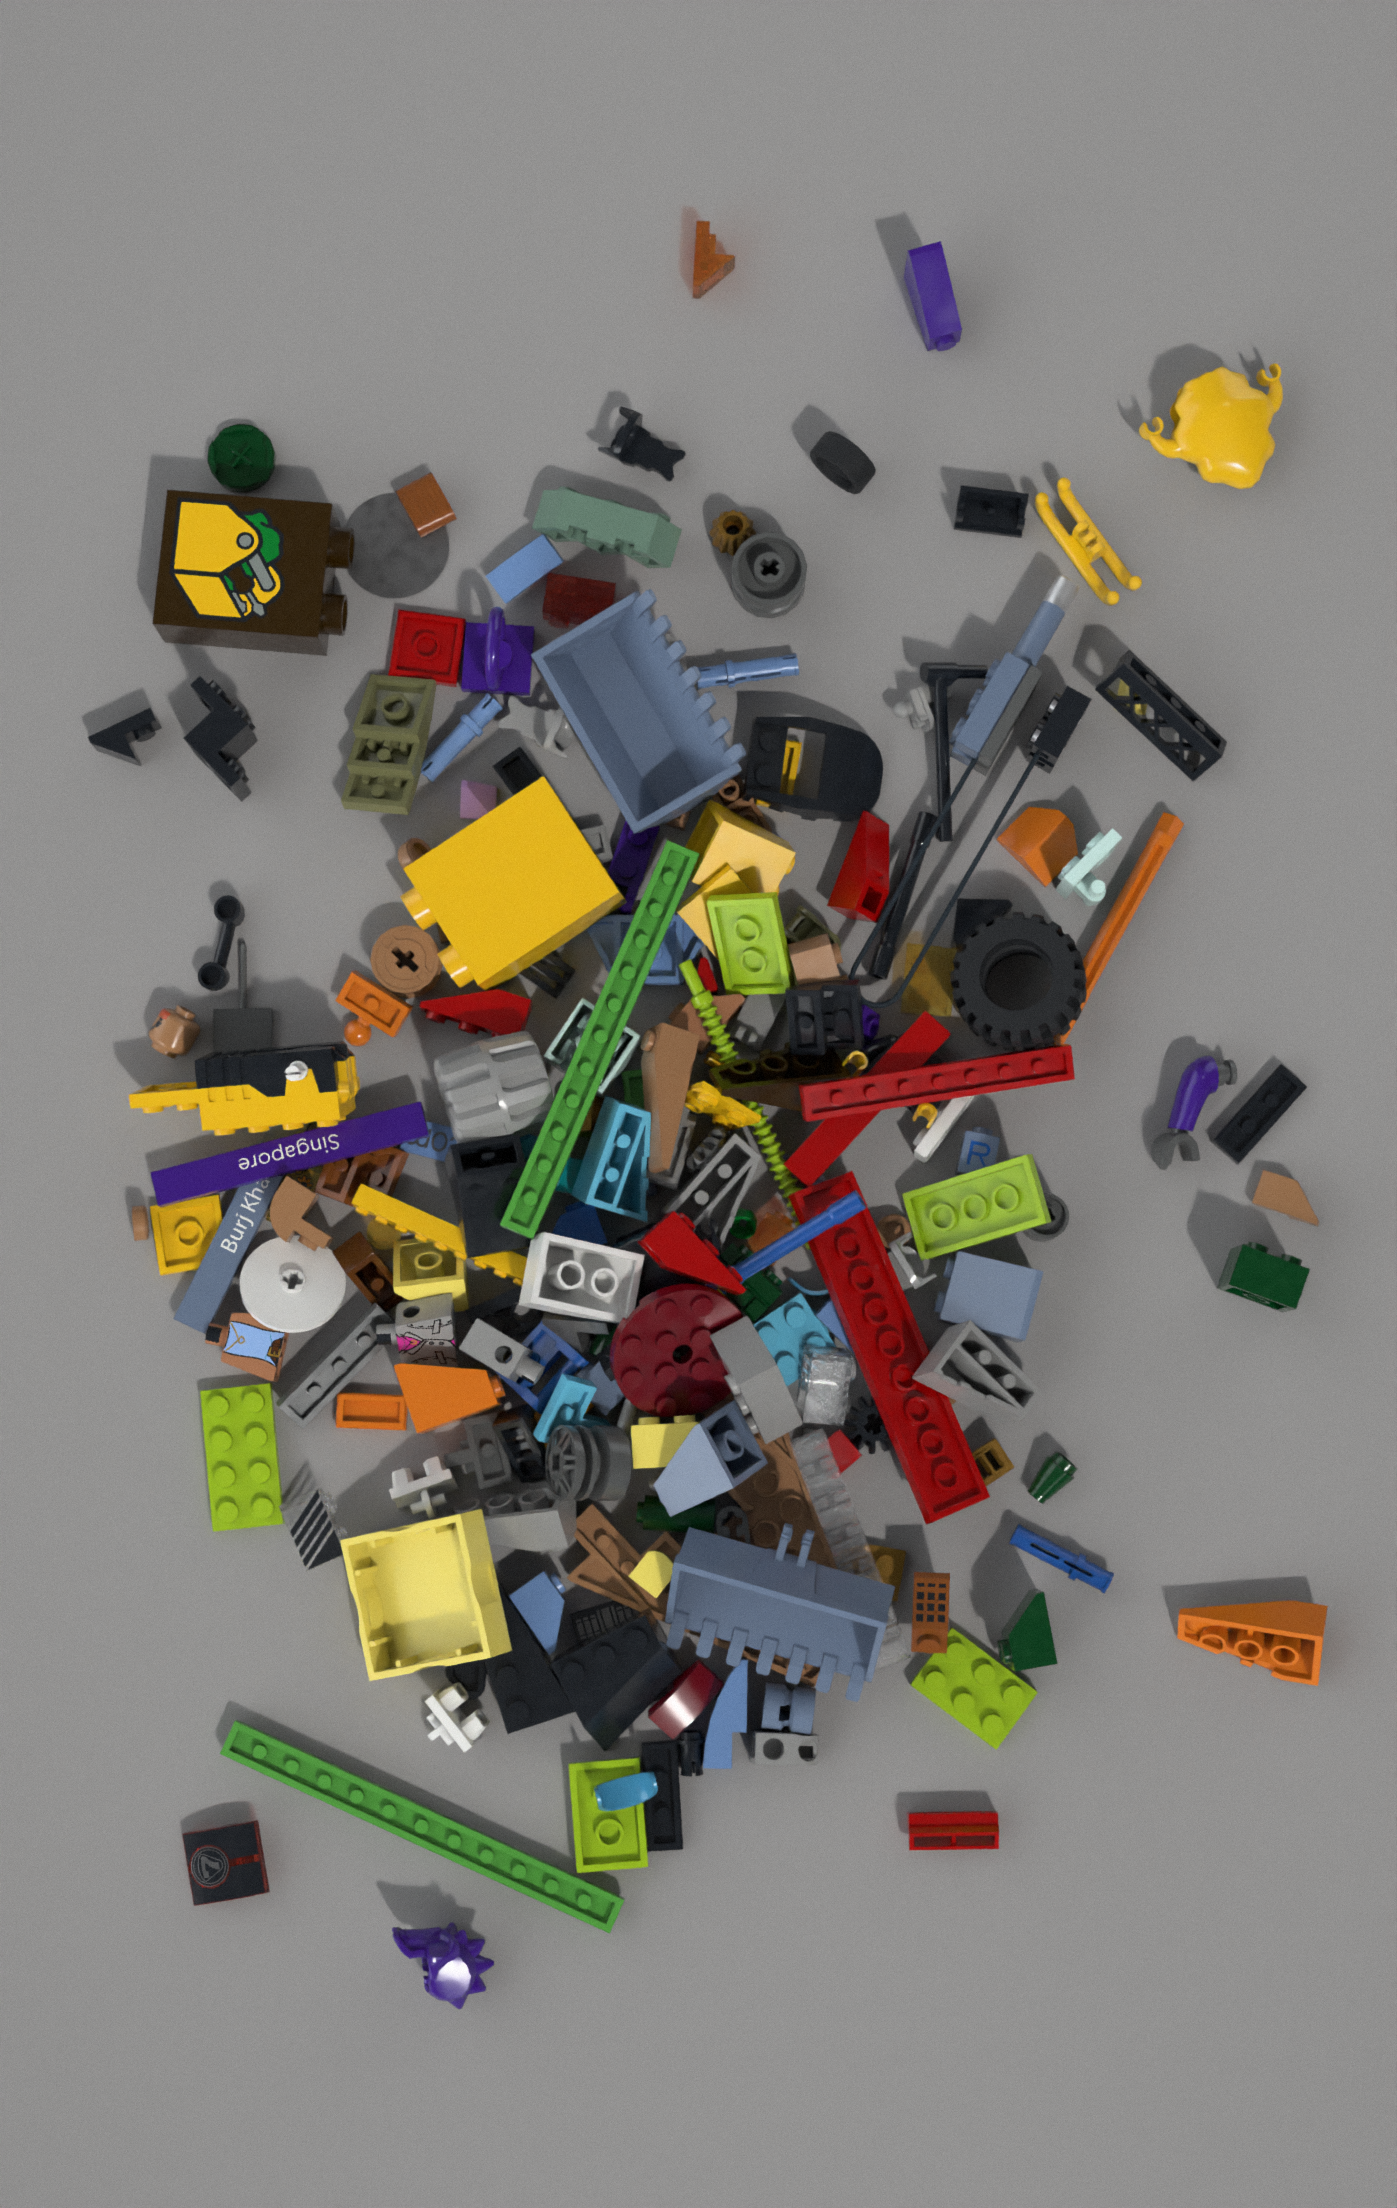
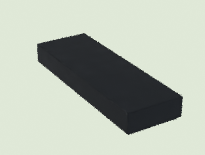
M1280 1064L1211 1142L1238 1165L1307 1086Z
M677 1740L644 1741L641 1743L643 1772H654L658 1786L657 1794L645 1801L647 1851L683 1850Z

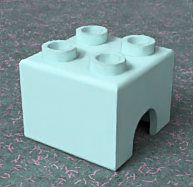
M583 997L543 1055L548 1064L564 1074L567 1072L595 1005ZM627 1026L596 1094L599 1097L605 1098V1095L607 1096L641 1045V1035Z

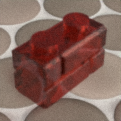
M549 573L542 608L543 620H548L549 625L557 628H568L569 624L581 625L615 604L617 595L616 583Z

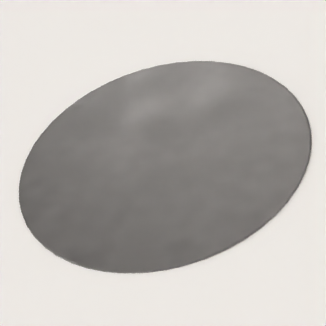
M396 493L384 494L368 500L356 509L345 525L347 528H353L355 535L352 568L347 569V571L360 587L374 595L385 598H404L415 595L428 588L439 577L445 567L449 553V537L446 526L420 538Z

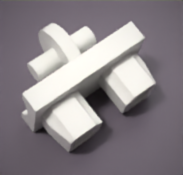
M440 1456L423 1462L427 1476L418 1480H414L410 1468H402L392 1472L393 1488L389 1489V1492L399 1510L411 1507L413 1514L426 1510L429 1519L436 1518L435 1507L447 1503L444 1494L459 1489L454 1475L450 1469H447Z
M459 1682L446 1689L442 1686L425 1701L433 1712L427 1719L435 1728L427 1736L433 1741L440 1735L448 1746L456 1741L463 1752H466L482 1737L480 1734L489 1725L490 1721L479 1709L468 1717L465 1716L458 1706L465 1702L469 1696L468 1692Z

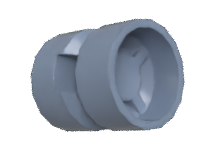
M766 1682L761 1728L781 1731L784 1726H788L793 1733L811 1735L816 1688L796 1686L793 1690H788L786 1684ZM780 1705H790L789 1712L780 1709Z

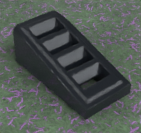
M528 1404L501 1411L492 1425L521 1483L546 1477V1447L544 1442L537 1441L533 1435L537 1422ZM524 1435L525 1438L519 1440L516 1439L517 1436ZM531 1449L530 1452L521 1453V1450ZM537 1460V1465L526 1467L525 1463Z

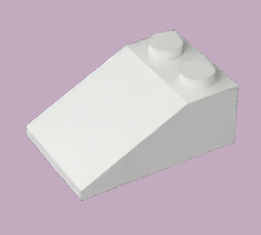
M546 1232L536 1234L534 1240L531 1239L519 1305L557 1314L620 1323L623 1317L627 1319L635 1310L645 1255Z

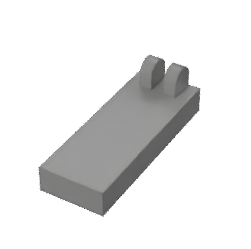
M786 993L748 995L730 1031L729 1038L759 1053L786 1000Z

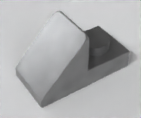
M547 1311L542 1317L543 1325L579 1352L585 1351L594 1334H609L615 1324Z

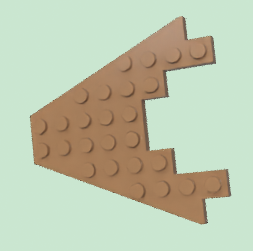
M729 1393L720 1402L701 1413L707 1418L729 1402L735 1400L734 1396ZM759 1432L754 1434L753 1436L768 1464L735 1488L727 1491L742 1507L741 1509L747 1516L751 1545L777 1550L784 1524L793 1525V1534L791 1541L788 1543L786 1553L799 1557L803 1534L806 1533L807 1529L812 1530L815 1533L808 1560L839 1570L789 1433L780 1436L768 1444H765ZM592 1503L576 1518L577 1529L574 1537L590 1555L567 1576V1579L639 1612L650 1607L654 1617L665 1622L670 1582L660 1595L655 1598L628 1576L648 1550L664 1552L674 1563L676 1555L680 1553L681 1546L666 1531L640 1555ZM734 1514L723 1526H728L729 1539L744 1543L745 1535L737 1537L736 1531L737 1525L742 1524V1518H738ZM685 1629V1632L700 1638L701 1633ZM715 1637L713 1644L729 1650L731 1642ZM745 1646L742 1657L757 1663L761 1650ZM774 1655L771 1669L786 1675L790 1659ZM804 1663L800 1682L814 1687L817 1683L820 1668Z

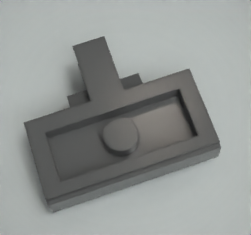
M497 1412L463 1420L467 1440L459 1442L460 1451L444 1454L447 1469L465 1464L466 1473L475 1471L479 1490L514 1481L508 1456L492 1428L498 1415Z

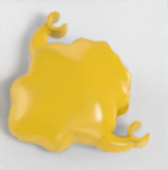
M1276 363L1269 366L1272 378L1266 376L1264 369H1260L1257 372V382L1263 387H1269L1267 395L1258 389L1250 387L1244 374L1229 371L1223 366L1211 372H1206L1196 379L1186 382L1178 390L1176 400L1169 410L1171 419L1174 422L1170 439H1165L1161 436L1160 433L1163 430L1164 424L1159 417L1152 419L1155 432H1151L1147 424L1143 422L1139 428V433L1143 439L1150 441L1153 448L1159 454L1172 459L1180 458L1195 464L1201 478L1206 482L1223 483L1237 489L1252 488L1260 480L1265 463L1273 456L1276 445L1268 428L1273 415L1279 410L1283 400V388L1279 380L1281 368Z

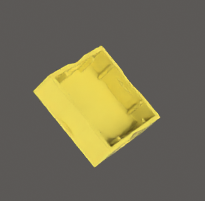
M482 1509L340 1540L350 1590L358 1609L359 1633L369 1681L409 1674L437 1665L451 1666L492 1658L512 1651Z

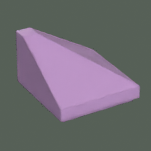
M462 780L460 819L478 820L496 808L497 786Z

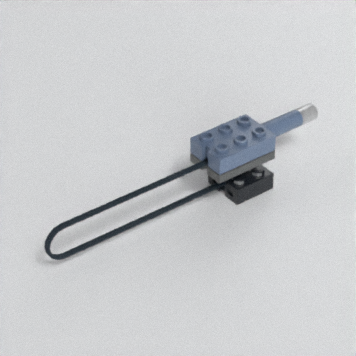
M1065 576L1056 577L1012 654L1006 652L1002 661L996 658L993 661L982 686L986 687L985 690L978 688L968 705L969 708L966 715L969 718L966 720L961 717L953 730L949 744L953 746L950 757L968 767L855 960L849 980H854L859 964L973 767L975 771L986 776L1036 690L1043 672L1035 667L1079 591V586L1073 580ZM1069 686L1066 687L1062 695L1057 692L1055 693L1042 717L1043 720L1047 721L1046 724L1038 722L1025 747L1031 751L1026 760L1029 762L1028 767L900 989L893 998L885 1002L874 1003L861 996L863 1005L871 1008H885L894 1004L901 997L1034 765L1049 774L1051 773L1092 700L1091 698Z

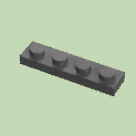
M375 1302L276 1402L277 1406L304 1429L385 1346H378L377 1324H393L395 1320Z

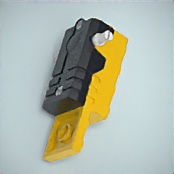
M344 1041L268 1047L259 1050L245 1049L241 1052L233 1050L222 1053L221 1051L211 1052L195 1060L196 1081L148 1085L129 1094L130 1109L142 1108L143 1113L164 1111L165 1107L176 1105L179 1111L198 1108L199 1105L202 1131L214 1130V1135L216 1136L236 1133L235 1129L248 1127L249 1133L264 1132L270 1130L269 1127L282 1124L283 1130L303 1128L304 1124L316 1121L317 1127H329L338 1125V1121L345 1120L346 1115L356 1109L355 1095L360 1090V1080L357 1076L355 1055L348 1049L347 1043Z

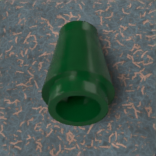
M1055 1451L1052 1456L1047 1455L1027 1491L1037 1501L1044 1504L1047 1499H1050L1075 1478L1073 1474L1078 1468L1060 1452Z

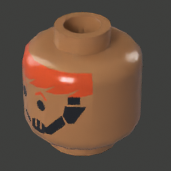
M177 1005L175 1010L171 1008L162 1009L149 1031V1037L153 1041L151 1046L158 1052L173 1059H176L177 1055H187L201 1030L198 1023L193 1020L196 1014L180 1005Z

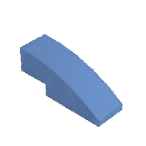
M745 1657L741 1658L738 1667H733L717 1696L705 1738L703 1768L732 1769V1732L747 1733L748 1660Z

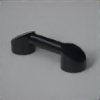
M230 895L220 897L214 905V914L223 923L213 962L204 964L198 972L199 983L210 991L223 989L230 980V974L226 969L235 928L243 922L245 917V909L242 903Z

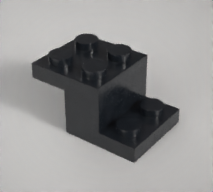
M199 676L190 686L210 713L183 739L194 754L242 802L251 794V791L245 784L249 779L236 761L258 741L252 732L256 727L250 721L249 716L237 704L232 708L230 707L232 702L214 680L207 683Z

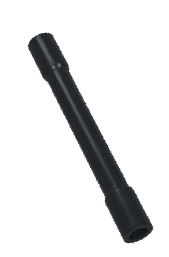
M919 811L896 890L937 821L938 817L936 815ZM926 850L887 916L880 941L875 947L867 973L872 977L887 980L896 953V944Z

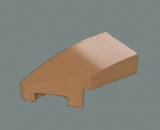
M1263 1170L1252 1203L1256 1206L1288 1215L1291 1219L1318 1227L1319 1220L1299 1182Z

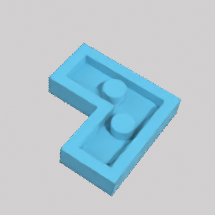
M562 1373L533 1432L537 1441L548 1443L553 1430L560 1425H571L573 1427L583 1425L588 1428L595 1425L611 1426L607 1419L585 1414L597 1390L592 1381Z

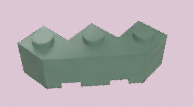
M560 486L558 490H543L532 529L545 534L555 542L578 541L601 555H626L647 568L671 567L682 529L670 523L671 519L664 514L644 512L624 506L615 500H602L581 494L565 486Z

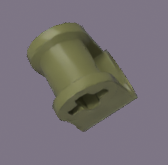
M798 905L795 909L797 913L784 927L787 943L791 944L828 933L830 943L838 942L841 952V942L837 935L824 926L809 910Z

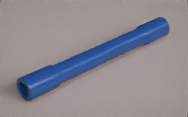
M854 1190L831 1204L822 1213L740 1263L732 1265L743 1278L740 1284L834 1225L841 1224L866 1209V1205L859 1193ZM720 1290L724 1295L728 1293L726 1291Z

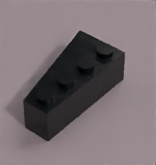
M500 1583L498 1587L512 1651L484 1660L507 1734L574 1713L575 1710L543 1650L525 1624L524 1619L510 1599L504 1586Z

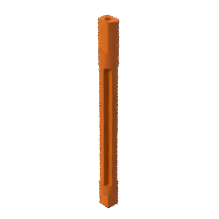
M1163 812L1143 852L1083 959L1087 979L1085 986L1087 994L1085 1002L1081 1003V1011L1184 825L1175 815ZM1072 1020L1069 1023L1070 1030L1064 1036L1060 1033L1053 1037L1054 1043L1052 1044H1064L1076 1021Z

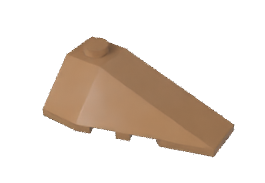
M663 1022L649 1028L644 1033L641 1041V1049L644 1050L641 1060L644 1107L646 1111L651 1113L650 1157H648L649 1171L653 1173L667 1170L670 1167L700 1038L698 1034Z

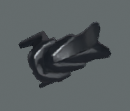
M621 406L619 413L628 419L627 423L618 430L610 448L599 447L598 451L620 461L624 465L630 467L638 466L647 472L654 471L660 474L666 481H672L674 478L673 466L684 459L685 451L665 447L662 441L651 437L650 432L641 427L643 419L641 413Z

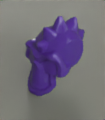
M452 1922L443 1929L440 1927L424 1929L392 1928L393 1939L400 1951L409 1959L422 1958L423 1971H427V1976H423L424 1987L429 1995L440 2001H448L457 2009H462L469 1994L486 1991V1986L480 1974L493 1967L494 1961L479 1955L485 1944L484 1939H468L466 1931L463 1929L458 1931L456 1925Z

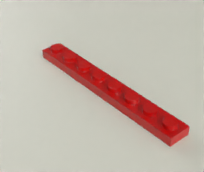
M1061 1044L799 1085L803 1120L806 1122L1074 1080L1072 1047L1069 1044Z

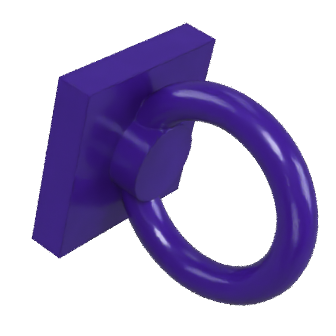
M498 606L490 610L488 623L466 622L462 692L530 696L533 664L531 654L534 650L535 636L534 626L506 625L505 613Z

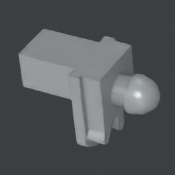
M921 686L909 690L904 696L903 701L895 704L893 714L898 718H906L909 715L913 729L921 727L924 732L933 730L934 717L930 707L934 706L933 687ZM947 687V701H948L949 698L951 697V693H950V691H949V688Z

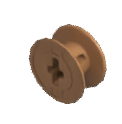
M408 925L390 928L380 935L372 948L370 959L373 974L382 987L397 997L407 999L423 996L433 989L441 976L443 964L437 955L440 950L431 936L418 927ZM401 952L408 959L414 956L411 960L418 969L413 972L406 965L399 968L402 964L396 957L397 953Z

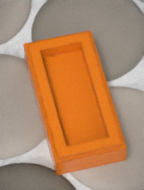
M342 1392L337 1394L336 1428L407 1431L408 1406L404 1395Z

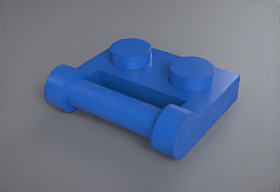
M541 1321L521 1343L533 1351L531 1359L545 1366L540 1379L562 1354L569 1360L537 1395L531 1390L535 1385L520 1376L514 1382L497 1371L496 1373L532 1408L542 1415L562 1373L573 1376L578 1369L583 1370L589 1364V1361L566 1341L543 1325ZM513 1353L505 1361V1363H508L512 1359Z

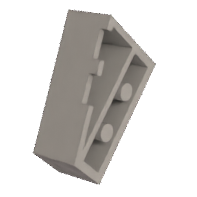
M729 1133L725 1138L726 1142L715 1156L701 1170H697L661 1210L664 1215L675 1211L677 1215L682 1212L692 1221L695 1228L699 1224L701 1230L707 1234L712 1233L708 1227V1220L710 1218L714 1219L718 1224L716 1234L721 1243V1250L761 1158L736 1133Z
M971 1320L948 1327L912 1376V1379L1001 1424L1025 1418L1043 1393Z

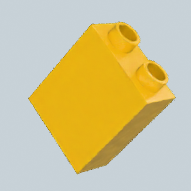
M544 776L403 868L414 887L400 896L409 913L423 931L438 922L451 945L437 953L457 986L462 988L472 980H475L477 985L485 991L495 990L524 969H527L627 903Z

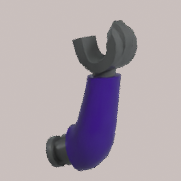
M1203 1056L1187 1065L1179 1081L1167 1127L1171 1129V1133L1159 1135L1151 1146L1152 1159L1160 1170H1166L1171 1164L1177 1144L1181 1146L1183 1161H1200L1197 1142L1188 1133L1193 1132L1207 1097L1215 1093L1218 1086H1223L1225 1083L1227 1085H1234L1236 1083L1237 1068L1233 1060H1225L1222 1063L1221 1061H1215L1212 1056Z

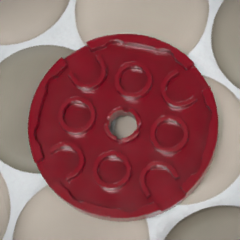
M699 1284L668 1286L639 1301L640 1305L628 1318H622L612 1339L610 1365L620 1390L634 1406L649 1414L661 1417L693 1415L714 1406L731 1392L724 1376L728 1375V1372L710 1335L743 1318V1315L738 1307L723 1296L720 1291ZM678 1346H690L688 1352L681 1356L680 1360L672 1356L673 1351Z

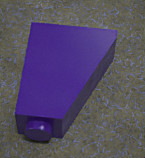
M941 241L908 250L904 271L905 284L927 351L933 349L945 351L953 348L960 341L962 333Z

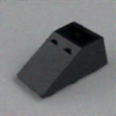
M519 1134L451 1144L444 1161L467 1258L529 1248L531 1239L500 1226L526 1166Z

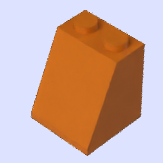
M404 1363L394 1365L417 1433L424 1434L501 1406L503 1404L500 1397L506 1396L500 1377L497 1375L492 1376V1373L487 1370Z

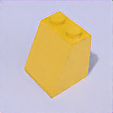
M710 799L685 846L687 849L700 853L690 877L691 882L700 886L706 884L726 866L730 865L753 893L777 892L778 896L779 884L785 874L787 875L791 872L795 863L796 852L788 841Z

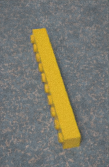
M360 1184L351 1202L356 1208L355 1212L363 1216H367V1214L375 1216L374 1220L383 1225H387V1223L395 1225L394 1229L403 1234H406L408 1231L415 1234V1239L426 1243L428 1240L435 1243V1248L444 1252L448 1249L455 1252V1257L466 1260L467 1256L459 1227L364 1184ZM509 1251L468 1258L474 1261L473 1264L484 1270L486 1267L493 1269L495 1275L504 1279L506 1276L513 1278V1282L522 1287L527 1263L526 1257Z

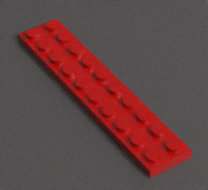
M850 1171L789 1195V1199L800 1225L822 1213L831 1204L854 1190L859 1193L866 1205V1209L843 1223L834 1225L808 1241V1244L927 1525L989 1498L990 1495L948 1396L912 1379V1376L928 1356L929 1351L854 1173Z

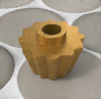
M735 510L720 513V516L712 521L713 528L709 532L710 536L713 537L712 545L719 547L720 553L728 552L731 556L736 554L743 542L756 535V531L752 528L753 521L746 517L744 512H736ZM730 529H735L739 533L736 535H730L727 533V531Z

